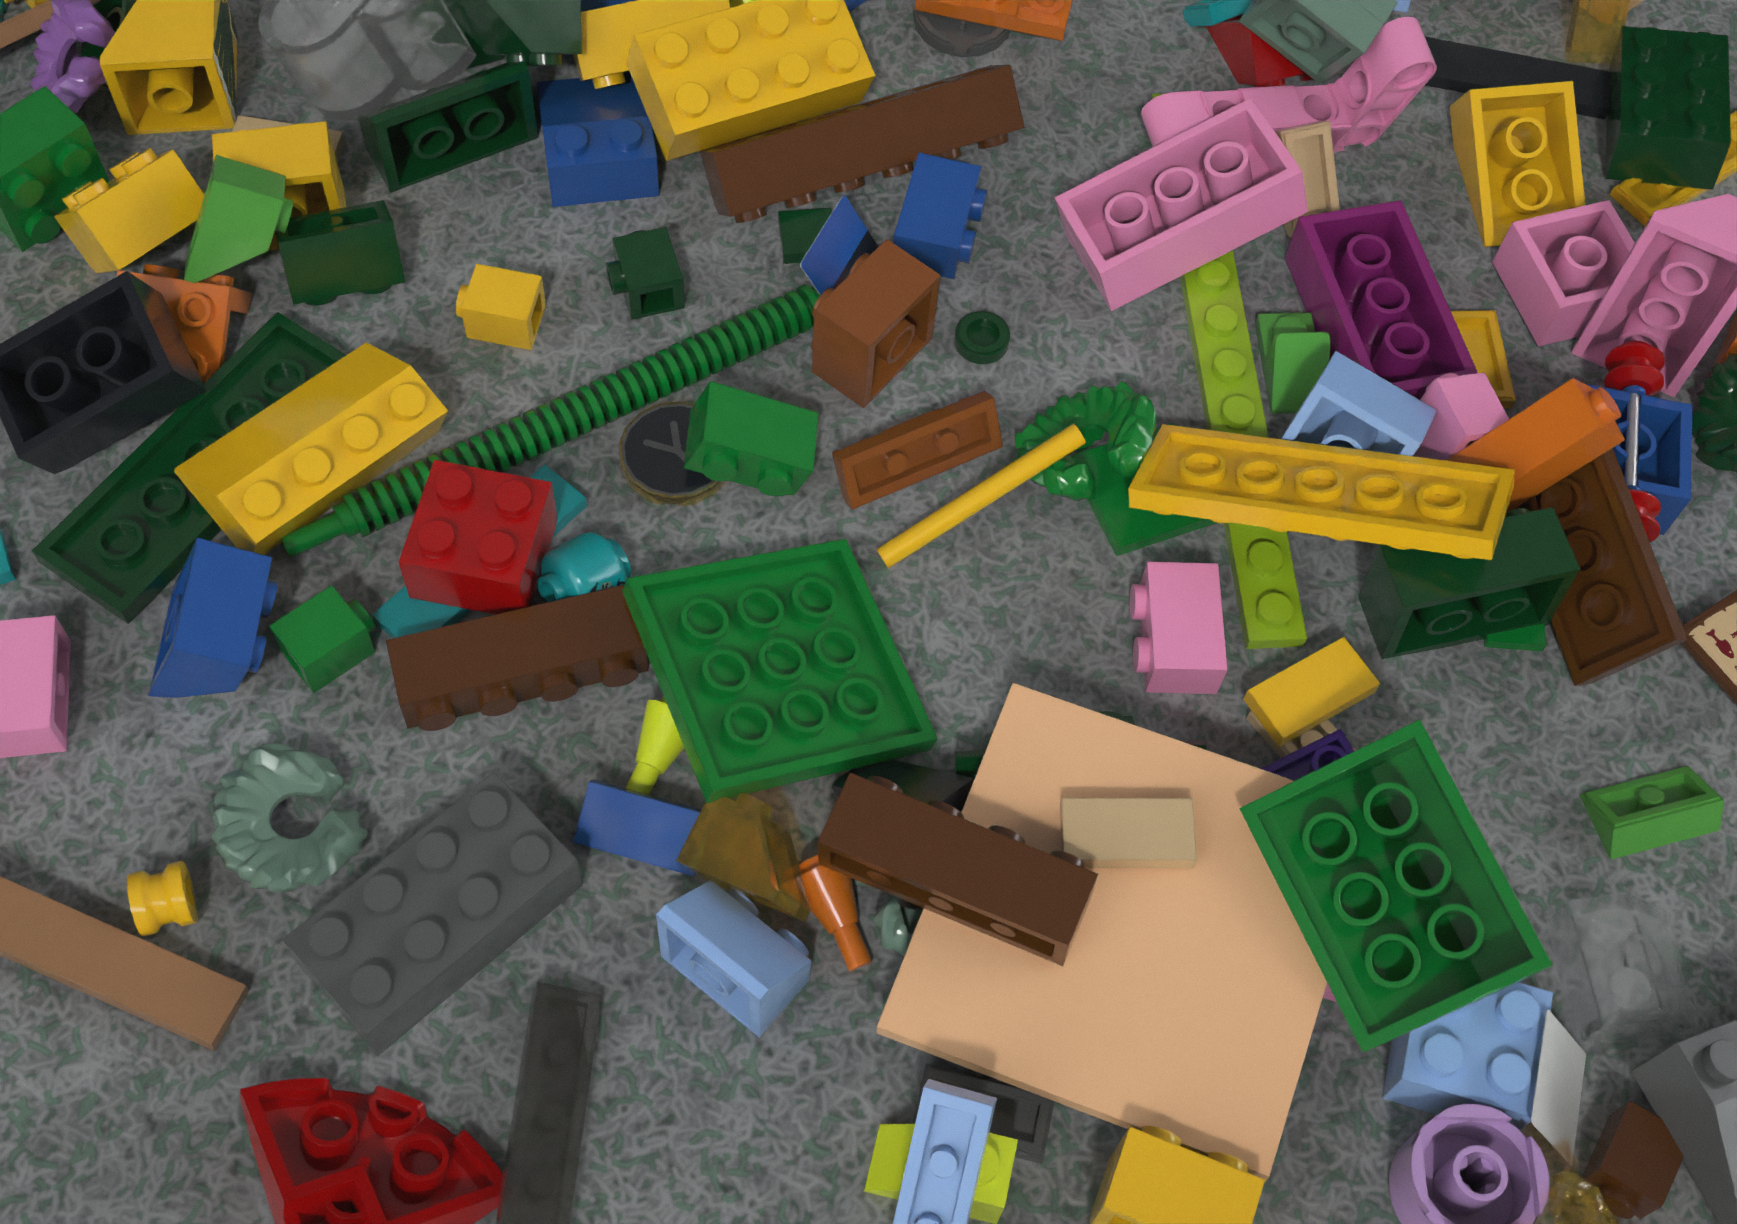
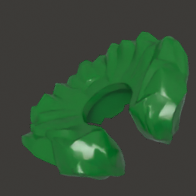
M1122 381L1116 387L1103 386L1099 388L1090 385L1085 394L1077 392L1071 398L1067 395H1062L1058 398L1055 406L1047 407L1045 413L1036 412L1034 422L1029 423L1022 433L1016 432L1015 446L1018 450V456L1013 458V462L1074 423L1086 441L1084 445L1076 450H1083L1092 446L1095 440H1101L1104 433L1107 432L1109 440L1106 453L1113 472L1132 481L1146 457L1150 445L1153 443L1152 436L1156 428L1157 415L1152 401L1145 394H1134L1127 383ZM1066 455L1030 478L1035 484L1046 487L1051 495L1068 497L1074 501L1095 499L1096 480L1086 462L1070 455Z

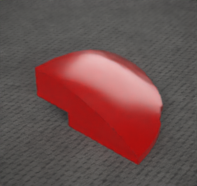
M327 1078L288 1079L240 1089V1100L251 1144L275 1224H474L511 1199L512 1190L501 1170L486 1150L467 1131L461 1130L458 1135H454L447 1128L427 1116L423 1102L401 1092L381 1086H376L369 1095L352 1091L334 1090Z

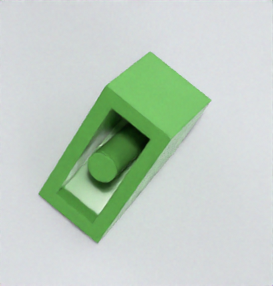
M216 155L187 253L184 273L185 281L197 283L269 250L274 231L285 233L292 212L293 200L284 198L286 176Z

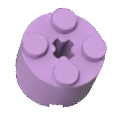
M1461 1104L1449 1107L1429 1119L1398 1149L1389 1174V1192L1395 1213L1401 1224H1534L1547 1204L1550 1188L1548 1167L1541 1148L1531 1135L1526 1138L1517 1127L1509 1122L1512 1118L1498 1109L1480 1104ZM1469 1185H1474L1475 1192L1470 1189Z

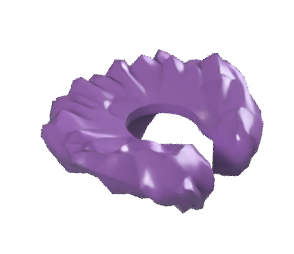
M51 0L53 8L51 18L40 25L45 33L40 34L35 39L39 48L33 51V55L39 65L36 66L37 76L31 79L30 85L35 91L46 86L73 113H77L82 104L88 100V97L92 96L101 85L107 84L100 67V60L95 56L78 57L75 51L77 44L74 42L82 43L86 41L106 48L115 32L110 22L94 8L89 0Z

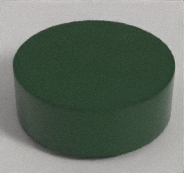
M986 311L972 312L961 318L956 326L955 348L963 358L972 363H994L1000 360L1008 350L1010 330L1006 322L996 314Z

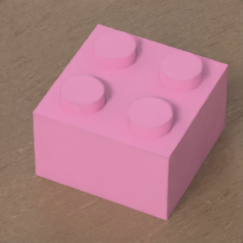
M1610 200L1512 222L1492 263L1539 347L1580 337L1635 245V242Z

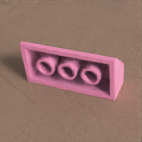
M1724 194L1654 211L1575 343L1571 353L1606 368L1605 357L1613 348L1629 341L1646 342L1658 348L1665 357L1664 367L1660 370L1664 376V386L1660 391L1675 397L1737 308V197Z

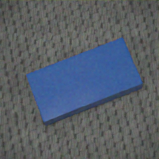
M593 779L588 783L573 843L690 876H696L702 861L714 813Z

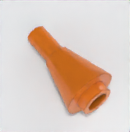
M818 855L797 865L800 876L792 880L790 885L828 934H833L849 972L872 963V958L857 926L859 919L852 878L819 865Z

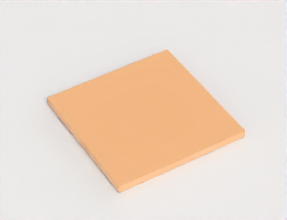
M1012 683L961 812L965 820L987 829L993 825L1008 828L1023 837L1026 845L1050 854L1052 851H1062L1060 803L1062 798H1192L1197 861L1194 868H1087L1098 873L1091 900L1063 966L923 908L878 1022L877 1034L1125 1129L1133 1127L1141 1131L1142 1126L1145 1125L1165 1129L1182 1140L1181 1147L1206 1157L1209 1152H1221L1236 1157L1249 1166L1247 1173L1265 1179L1266 1182L1271 1173L1327 981L1239 808L1294 780Z

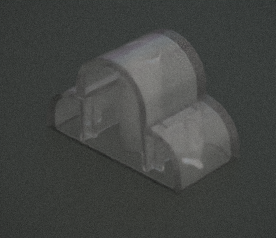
M265 0L259 14V31L264 41L316 111L327 119L334 121L357 120L359 115L385 106L401 87L410 90H426L441 86L460 75L477 56L443 0Z

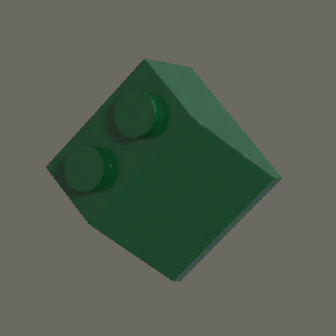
M438 0L487 55H506L507 63L524 61L527 66L562 65V55L582 54L581 0Z

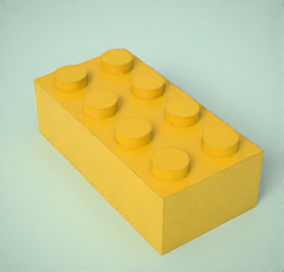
M756 0L635 34L626 63L666 161L861 103L876 76L844 0Z

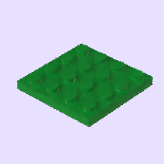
M846 539L626 579L622 593L706 803L927 752L932 749L938 740Z

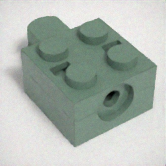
M1253 0L1239 22L1321 84L1366 52L1398 2L1396 0Z

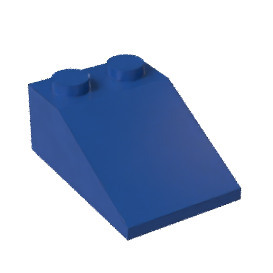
M624 73L626 83L598 89L594 88L592 79L580 81V78L537 82L552 207L659 196L657 155L653 130L630 73Z

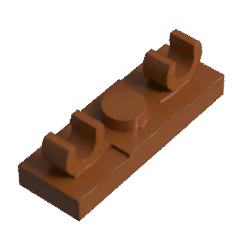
M982 391L968 398L960 399L958 402L941 409L932 410L885 429L882 433L862 439L848 447L833 451L832 457L842 497L847 506L853 510L1002 448L1003 444L994 397L986 391Z

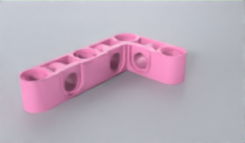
M1401 17L1383 25L1366 52L1357 58L1335 83L1295 87L1288 85L1238 88L1237 90L1204 92L1200 90L1165 93L1147 102L1142 108L1141 116L1152 147L1252 98L1274 131L1321 120L1330 121L1333 152L1344 151V146L1358 143L1369 146L1380 138L1431 79L1437 70V65L1419 21L1415 17Z

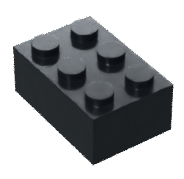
M128 271L0 343V418L18 459L52 474H57L73 467L206 391L162 294Z

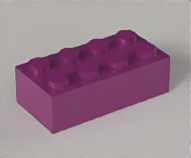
M1402 200L1299 217L1284 258L1306 312L1312 313L1315 332H1328L1330 335V359L1335 351L1419 400L1426 393L1427 386L1434 379L1442 375L1456 373L1458 376L1478 373Z

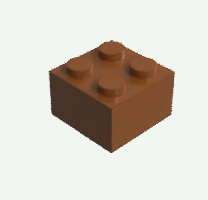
M888 239L871 255L865 253L860 256L852 266L849 276L835 290L833 288L825 290L813 307L812 373L864 409L932 340L941 275Z

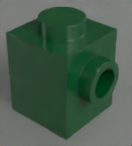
M667 227L648 231L639 230L628 235L612 238L614 261L606 262L607 276L612 294L623 293L631 320L685 308L683 276Z

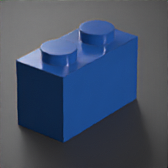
M918 153L895 230L893 243L940 274L941 277L954 279L959 262L968 264L970 262L976 237V231L968 230L970 220L981 222L987 197V190L978 188L981 166Z

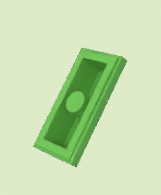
M1689 766L1579 795L1610 860L1719 831L1724 806V799Z

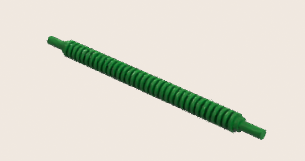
M804 284L796 288V291L791 290L783 294V297L778 296L772 299L771 302L767 301L760 304L758 308L754 307L747 310L745 314L741 313L734 316L733 320H725L720 323V326L714 325L708 328L707 332L703 330L695 334L694 338L690 336L682 340L681 344L677 342L669 346L668 350L664 348L657 351L655 356L652 354L642 359V362L639 360L629 365V369L626 366L616 370V375L611 372L603 376V382L598 378L590 382V388L587 385H583L576 389L577 395L575 392L570 391L563 395V400L560 397L550 400V407L546 403L536 407L537 414L530 409L523 413V420L517 415L509 419L510 428L505 422H502L495 426L497 435L491 428L482 431L483 441L477 434L468 438L470 449L464 441L454 444L456 455L450 447H447L440 451L442 460L496 471L494 466L496 464L500 472L510 470L508 457L516 467L524 463L522 451L528 460L538 457L536 446L541 454L551 451L549 439L554 447L557 448L565 444L563 433L570 442L578 438L577 428L583 436L592 431L591 423L595 429H598L605 425L604 417L608 423H611L618 419V412L621 417H624L631 413V406L637 411L645 407L644 400L650 405L658 401V395L663 399L671 395V389L676 393L684 389V383L689 387L697 383V377L700 381L710 377V372L712 375L717 374L723 370V366L727 369L734 366L736 361L740 363L747 360L749 355L753 357L760 354L761 348L763 351L772 348L774 343L779 345L785 342L786 338L790 340L798 336L799 332L803 334L811 330V327L814 328L812 311L820 294L814 286L810 288V286ZM435 453L426 457L429 469H427L422 460L414 462L412 466L415 475L412 474L407 466L399 469L401 482L398 481L393 472L384 476L387 485L386 489L379 479L371 482L370 486L373 495H370L365 486L357 488L356 493L359 498L357 502L350 492L342 495L343 502L332 506L333 513L298 528L281 538L282 545L289 558L342 534H345L347 538L358 533L362 538L371 534L368 522L372 523L376 531L385 528L381 517L385 515L390 525L399 521L396 512L398 508L404 518L413 515L410 503L413 502L417 509L433 461L441 460Z

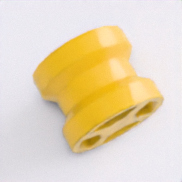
M184 861L167 864L163 872L152 875L144 870L127 875V893L130 909L136 928L142 937L158 933L162 925L175 922L183 927L198 922L193 883Z

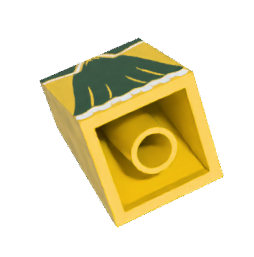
M136 0L100 56V67L127 135L233 128L236 122L237 30L228 1Z

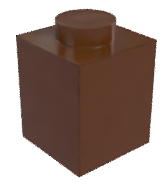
M1629 1101L1609 1115L1579 1183L1596 1192L1593 1197L1595 1203L1608 1213L1625 1219H1631L1634 1215L1642 1219L1663 1206L1684 1156L1663 1120Z

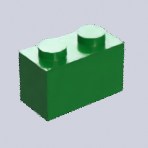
M710 381L690 410L684 468L703 473L711 480L732 481L757 488L760 492L769 496L795 495L814 471L818 412Z

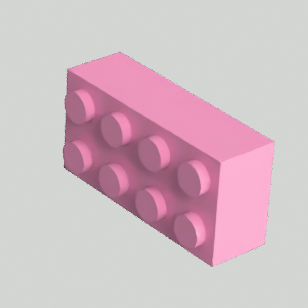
M1252 98L1054 197L1065 234L1111 311L1308 212L1303 171Z

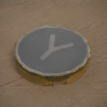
M682 401L659 403L640 412L624 429L619 443L621 473L631 489L649 502L664 505V503L679 504V506L695 505L714 496L727 482L711 480L703 473L684 468L690 410L694 404Z

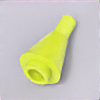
M664 695L661 701L647 700L635 758L637 765L625 787L649 795L659 774L663 775L685 749Z

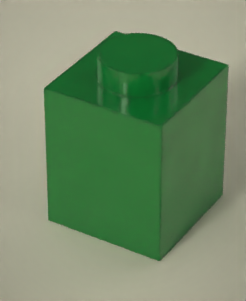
M332 585L269 625L279 651L313 694L375 653L369 636V632L375 629L372 619L356 599L346 603Z

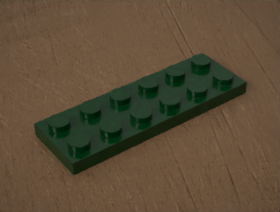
M277 312L203 383L206 391L183 403L32 550L34 556L40 564L129 624L182 570L196 539L200 538L210 541L221 530L214 519L175 474V468L346 355Z

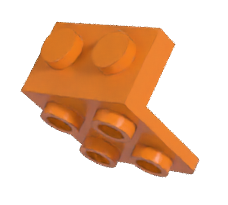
M144 264L143 274L130 272L162 294L201 380L205 383L224 364L230 312L248 314L252 293L233 288L234 277L215 274L197 283L178 279L179 269ZM121 270L117 271V276H119L120 274H122V273H124V272H126V271H121Z

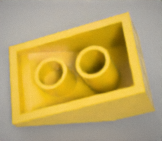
M1573 81L1471 89L1450 105L1453 146L1484 247L1501 246L1512 222L1585 206Z

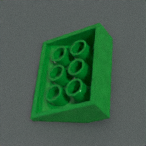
M1420 719L1239 808L1362 1053L1552 967L1553 964Z

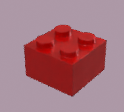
M434 460L398 562L409 598L495 615L530 607L538 585V579L541 575V561L549 549L558 520L552 482Z

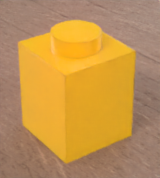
M476 264L469 285H461L456 300V315L463 318L466 337L532 350L546 308L542 276Z

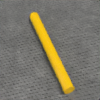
M1073 423L877 548L878 554L888 569L1084 445L1086 441L1083 435Z

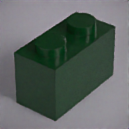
M384 200L292 217L289 219L285 233L275 231L293 305L300 303L313 306L324 305L334 301L340 295L355 292L379 294L389 290L392 285L405 283L393 220Z

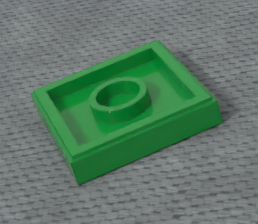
M1161 426L1155 428L1154 434L1152 436V441H1154ZM1107 444L1071 455V457L1086 462L1096 480L1095 499L1088 500L1116 556L1216 524V522L1210 519L1176 514L1161 515L1153 511L1129 508L1128 488L1132 481L1113 472L1106 453Z

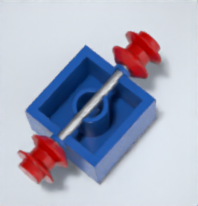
M1629 341L1613 348L1606 355L1605 366L1609 372L1604 378L1605 387L1602 388L1610 394L1621 413V417L1615 420L1625 440L1613 447V450L1649 542H1652L1659 534L1664 535L1691 500L1693 405L1651 397L1657 394L1664 386V376L1660 372L1665 364L1664 354L1658 348L1646 342ZM1586 384V385H1588V386H1590V387H1592V388H1594V389H1598V388L1600 387V386H1595V385Z

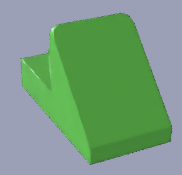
M1312 313L1258 314L1255 320V329L1270 414L1296 413L1329 362L1330 335L1328 332H1315Z

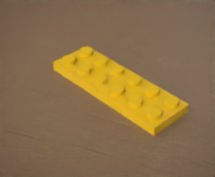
M1162 424L1128 488L1129 508L1153 511L1161 515L1176 514L1210 519L1216 523L1231 522L1265 527L1277 532L1292 531L1327 536L1339 541L1354 540L1382 544L1401 550L1416 549L1451 554L1462 559L1478 558L1492 560L1513 492L1515 469Z

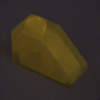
M740 793L735 801L721 797L711 803L705 802L676 861L706 881L712 880L719 887L728 891L732 888L754 902L805 923L811 910L790 832L770 819L774 809L763 801L745 793Z

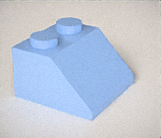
M710 880L664 905L656 914L661 957L760 1038L810 980L811 960L807 958L809 952L806 946L788 930L779 928L775 932L757 917L759 915L758 909L744 894L733 888L725 892Z

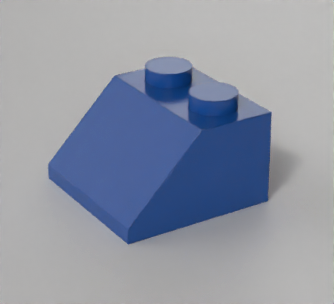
M200 538L196 539L172 588L148 696L179 698L235 692L248 671L257 673L266 646V637L257 635L260 616L268 618L277 591V582L268 580L272 557Z

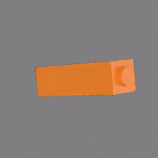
M1572 378L1446 461L1515 469L1513 492L1507 508V512L1623 442L1625 438L1615 420L1621 417V413L1613 398L1604 388L1594 389Z

